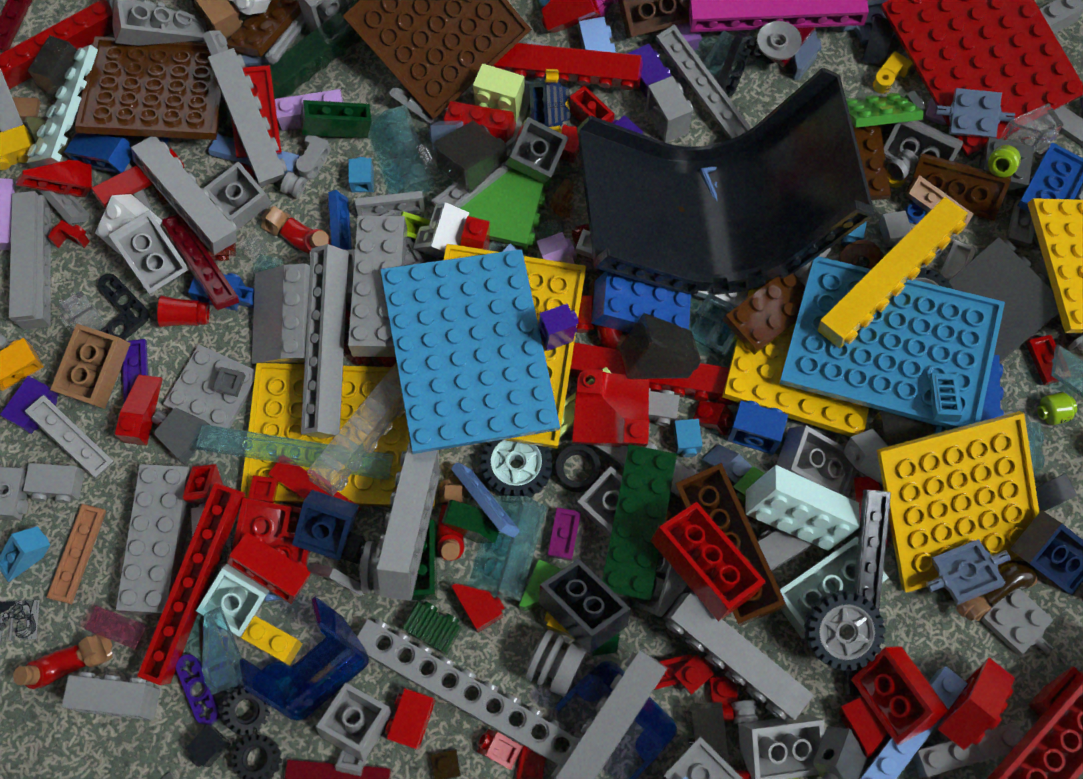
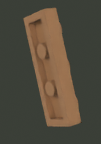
M920 175L914 179L905 194L907 198L928 213L944 197H947L968 213L964 221L966 226L973 216L972 212Z

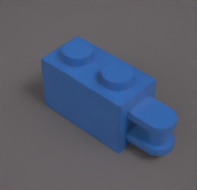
M223 274L239 298V303L226 307V309L237 311L239 305L254 308L255 289L246 287L241 277L236 274ZM194 277L188 291L192 299L213 305Z

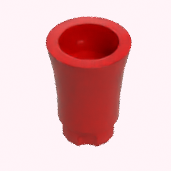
M160 296L157 308V319L160 328L209 324V303L200 302L199 300Z

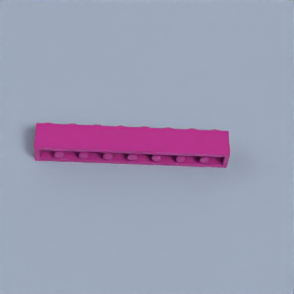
M690 0L689 4L690 32L759 30L767 23L773 21L788 22L796 28L858 26L865 24L869 13L867 0Z

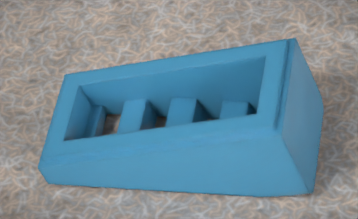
M932 373L933 421L959 422L962 418V404L957 374ZM938 380L951 381V385L939 384ZM939 389H949L952 393L940 392ZM940 397L952 398V401L941 400ZM942 406H952V409H942Z

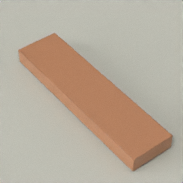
M81 504L46 598L72 605L105 517V509Z

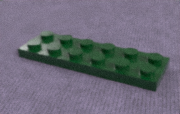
M628 445L602 579L616 595L651 601L660 552L651 542V539L658 528L665 523L677 460L676 453Z

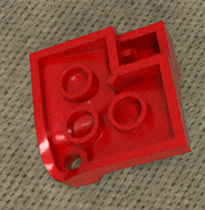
M596 369L582 371L576 383L572 443L621 447L631 444L646 447L649 439L650 377L607 373ZM590 377L594 380V383L591 385L587 384L585 379Z
M243 497L232 551L246 532L251 535L256 534L262 537L266 544L273 549H281L292 561H299L307 566L310 551L292 545L302 507Z

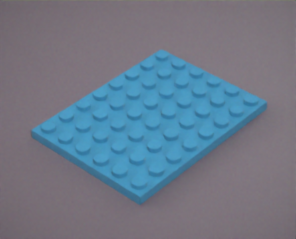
M522 249L381 269L412 454L558 431L560 429Z
M819 256L813 260L779 384L950 429L980 422L1005 304L1004 301L922 281L908 280L904 284L905 288L897 297L893 295L889 299L890 303L881 313L877 311L873 315L874 319L866 328L861 327L857 331L858 335L851 344L845 343L839 349L817 331L820 320L871 269ZM932 373L957 374L962 404V418L959 422L933 421ZM938 380L939 384L951 385V381ZM939 389L940 392L952 393L949 389ZM940 397L941 400L952 401V398ZM942 406V409H952V406Z

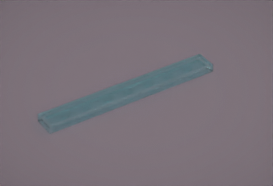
M202 424L196 444L198 450L389 480L393 462V454Z

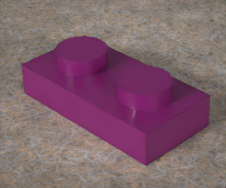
M557 507L548 557L572 561L581 516L580 511Z

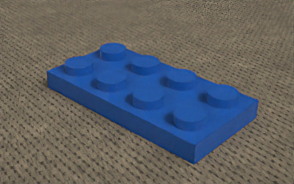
M1052 142L1017 206L1030 213L1027 203L1033 198L1075 199L1083 183V158Z

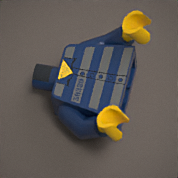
M546 69V74L542 79L543 83L529 84L531 119L562 134L561 126L563 122L571 117L568 87L561 86V83L558 81V69Z

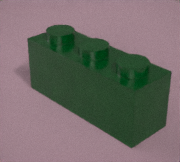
M303 100L300 114L302 135L368 138L372 123L370 104Z
M434 520L429 521L413 591V601L438 600L437 526Z

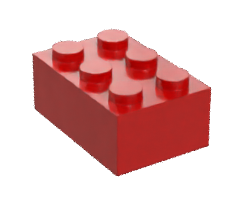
M988 657L965 680L968 684L950 706L949 712L943 717L938 730L964 751L971 744L978 745L985 736L984 732L988 728L991 731L994 730L1001 722L1002 718L999 715L1006 709L1008 703L1005 701L1014 691L1011 687L1015 677Z

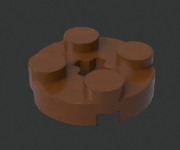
M858 240L843 248L838 261L856 265V261L863 257V260L867 261V266L863 267L872 269L885 255L874 242Z

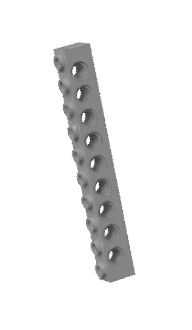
M367 619L352 644L356 650L519 744L525 745L540 756L546 757L552 763L564 766L569 759L566 755L567 751L559 753L555 750L554 744L558 739H566L569 746L574 741L579 743L583 735L577 732L571 735L564 731L566 726L554 719L550 723L541 718L543 713L531 706L527 710L520 706L521 701L508 693L504 697L497 693L499 688L487 681L481 684L474 680L476 675L463 668L460 672L453 668L454 662L444 656H441L440 659L432 656V650L419 643L418 647L409 643L411 638L399 631L395 635L388 631L389 626L378 619L375 622ZM388 638L391 640V645L387 650H379L378 644L382 639ZM406 650L411 651L413 654L412 659L407 663L400 662L401 653ZM426 663H432L435 666L434 672L428 676L423 675L421 672L422 666ZM449 675L457 678L456 685L452 688L443 686V680ZM469 688L479 690V696L474 701H468L465 698V693ZM493 700L501 703V710L496 714H491L487 711L488 703ZM514 713H520L524 717V722L519 727H514L509 723L510 716ZM543 726L547 731L545 738L541 740L533 738V728Z

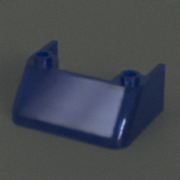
M316 596L311 599L316 622L320 627L321 633L326 637L290 667L284 662L275 661L261 670L244 658L240 660L243 688L292 720L307 718L339 691L345 683H348L365 669L369 663L365 647L344 617Z
M613 661L601 662L583 677L554 707L555 712L559 715L577 695L588 702L598 701L606 692L611 695L613 689L610 687L618 674L623 676L625 671ZM650 696L634 719L644 729L636 739L635 750L645 762L629 779H637L677 734L675 721Z

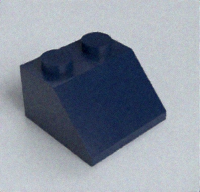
M311 490L303 502L292 545L340 561L352 531L359 505Z

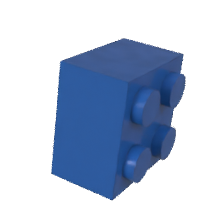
M740 401L727 441L774 455L781 443L788 414L783 413L778 408L771 407L768 409L761 407L754 401Z

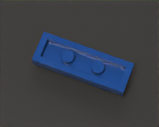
M333 190L328 192L329 228L331 231L330 245L343 250H351L348 198L339 191Z

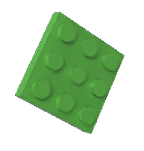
M889 93L887 97L881 98L871 95L866 96L864 100L846 98L852 125L856 128L923 120V110L899 93Z

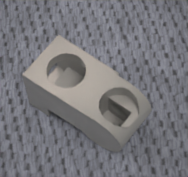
M307 135L304 140L307 149L297 159L296 167L301 177L312 180L318 175L331 148L327 140L314 135Z

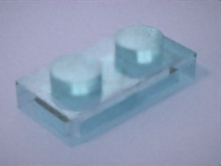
M1030 422L1026 428L1033 474L1035 475L1043 468L1045 457L1041 454L1044 433L1041 431V423Z

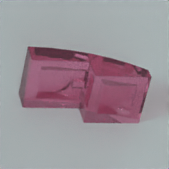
M96 606L85 630L135 650L146 626Z

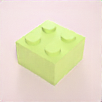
M482 64L473 84L475 105L512 111L515 122H517L525 102L524 76Z

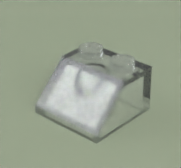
M1048 103L1011 120L1002 133L1001 139L1034 146L1033 153L1038 152V154L1047 151L1050 143L1059 136L1058 132L1064 124Z

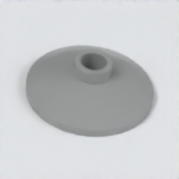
M784 21L767 23L760 29L757 36V44L760 51L767 57L776 60H784L794 56L799 51L802 42L798 29Z

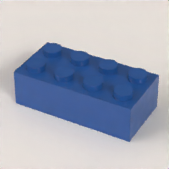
M606 271L595 280L591 323L677 344L689 336L691 294L672 291Z

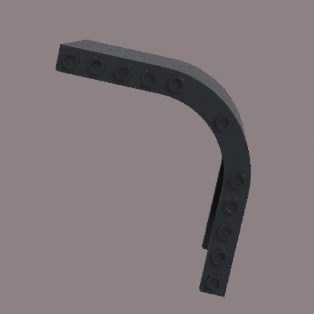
M821 68L753 128L735 138L717 144L696 147L672 145L594 116H588L577 128L594 268L651 285L696 295L698 291H712L713 295H720L762 287L766 285L765 281L777 276L783 279L798 271L875 215L839 74L826 68ZM716 167V170L708 172V175L717 193V201L716 199L714 200L699 172L701 168ZM677 206L684 207L685 212H680Z

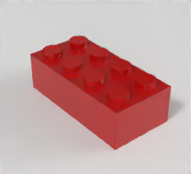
M695 502L661 525L651 539L655 547L718 622L753 597L766 582L698 502Z

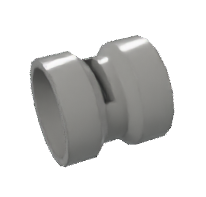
M904 149L898 154V158L888 162V172L893 178L901 181L908 176L909 171L915 170L918 157L913 151Z

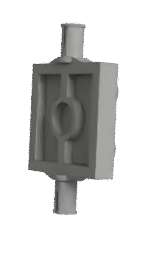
M1021 589L1013 591L994 606L990 604L992 608L980 619L1018 656L1023 655L1034 644L1045 655L1049 654L1054 648L1042 637L1045 629L1053 619Z

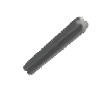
M302 13L282 33L266 54V59L269 60L270 64H275V62L279 61L306 23Z

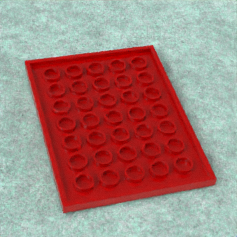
M888 0L880 6L936 106L950 107L956 88L1002 93L1001 110L1002 112L1015 113V119L1013 123L999 122L997 139H1002L1083 96V83L1035 0ZM942 115L950 129L949 116ZM953 135L955 138L963 141L961 150L966 157L984 148L988 138Z

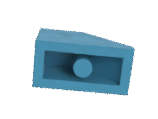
M38 526L11 534L0 554V571L8 582L41 560L50 547L47 536L42 533Z

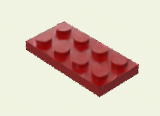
M270 65L242 68L245 76L249 75L254 88L251 91L253 96H258L261 102L262 109L259 110L262 117L266 116L271 128L267 130L269 136L276 139L279 147L276 153L277 155L282 154ZM232 120L236 157L248 158Z

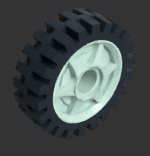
M507 440L488 442L481 455V470L486 484L495 494H499L502 498H509V500H525L527 497H533L536 493L542 491L551 476L552 456L550 448ZM513 460H521L523 462L520 468H513L510 464Z

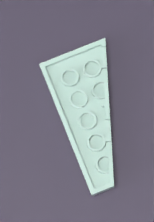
M88 45L79 48L75 53L74 59L76 61L73 67H70L65 74L67 80L64 86L58 89L55 95L57 98L55 105L48 109L46 114L48 119L45 125L43 124L37 132L39 138L27 153V156H29L27 163L29 165L39 167L60 162L62 155L58 151L62 146L66 145L68 138L64 136V133L72 127L81 101L78 94L81 90L85 89L87 84L83 78L91 71L98 49Z

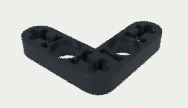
M739 33L732 41L717 83L728 97L735 93L749 58L770 64L776 63L764 55L760 49L754 53L758 45L757 37ZM748 43L747 47L742 46V44ZM737 61V66L732 70V65Z
M109 273L101 276L98 281L99 289L119 309L121 314L100 331L126 340L149 320V311L114 274ZM108 281L111 282L117 291L113 292L107 287L106 283ZM123 295L130 296L128 303L124 305L118 303ZM133 306L141 313L142 316L140 318L135 317V314L130 310ZM125 325V332L121 335H116V327Z

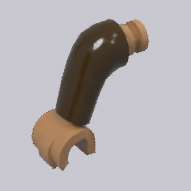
M1010 561L998 568V571L1005 581L1004 586L959 605L956 604V611L969 621L974 619L979 621L992 608L988 603L994 606L1013 591L1027 589L1037 583L1038 578L1033 566L1023 561Z

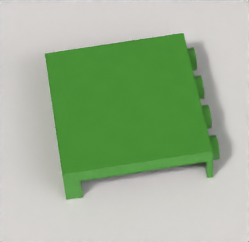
M470 149L463 175L492 153ZM511 168L460 209L469 212L471 217L490 221V240L524 247V252L527 253L529 246H533L536 233H533L535 226L539 227L541 213L538 212L540 207L545 206L547 194H544L545 187H550L552 177L544 184Z

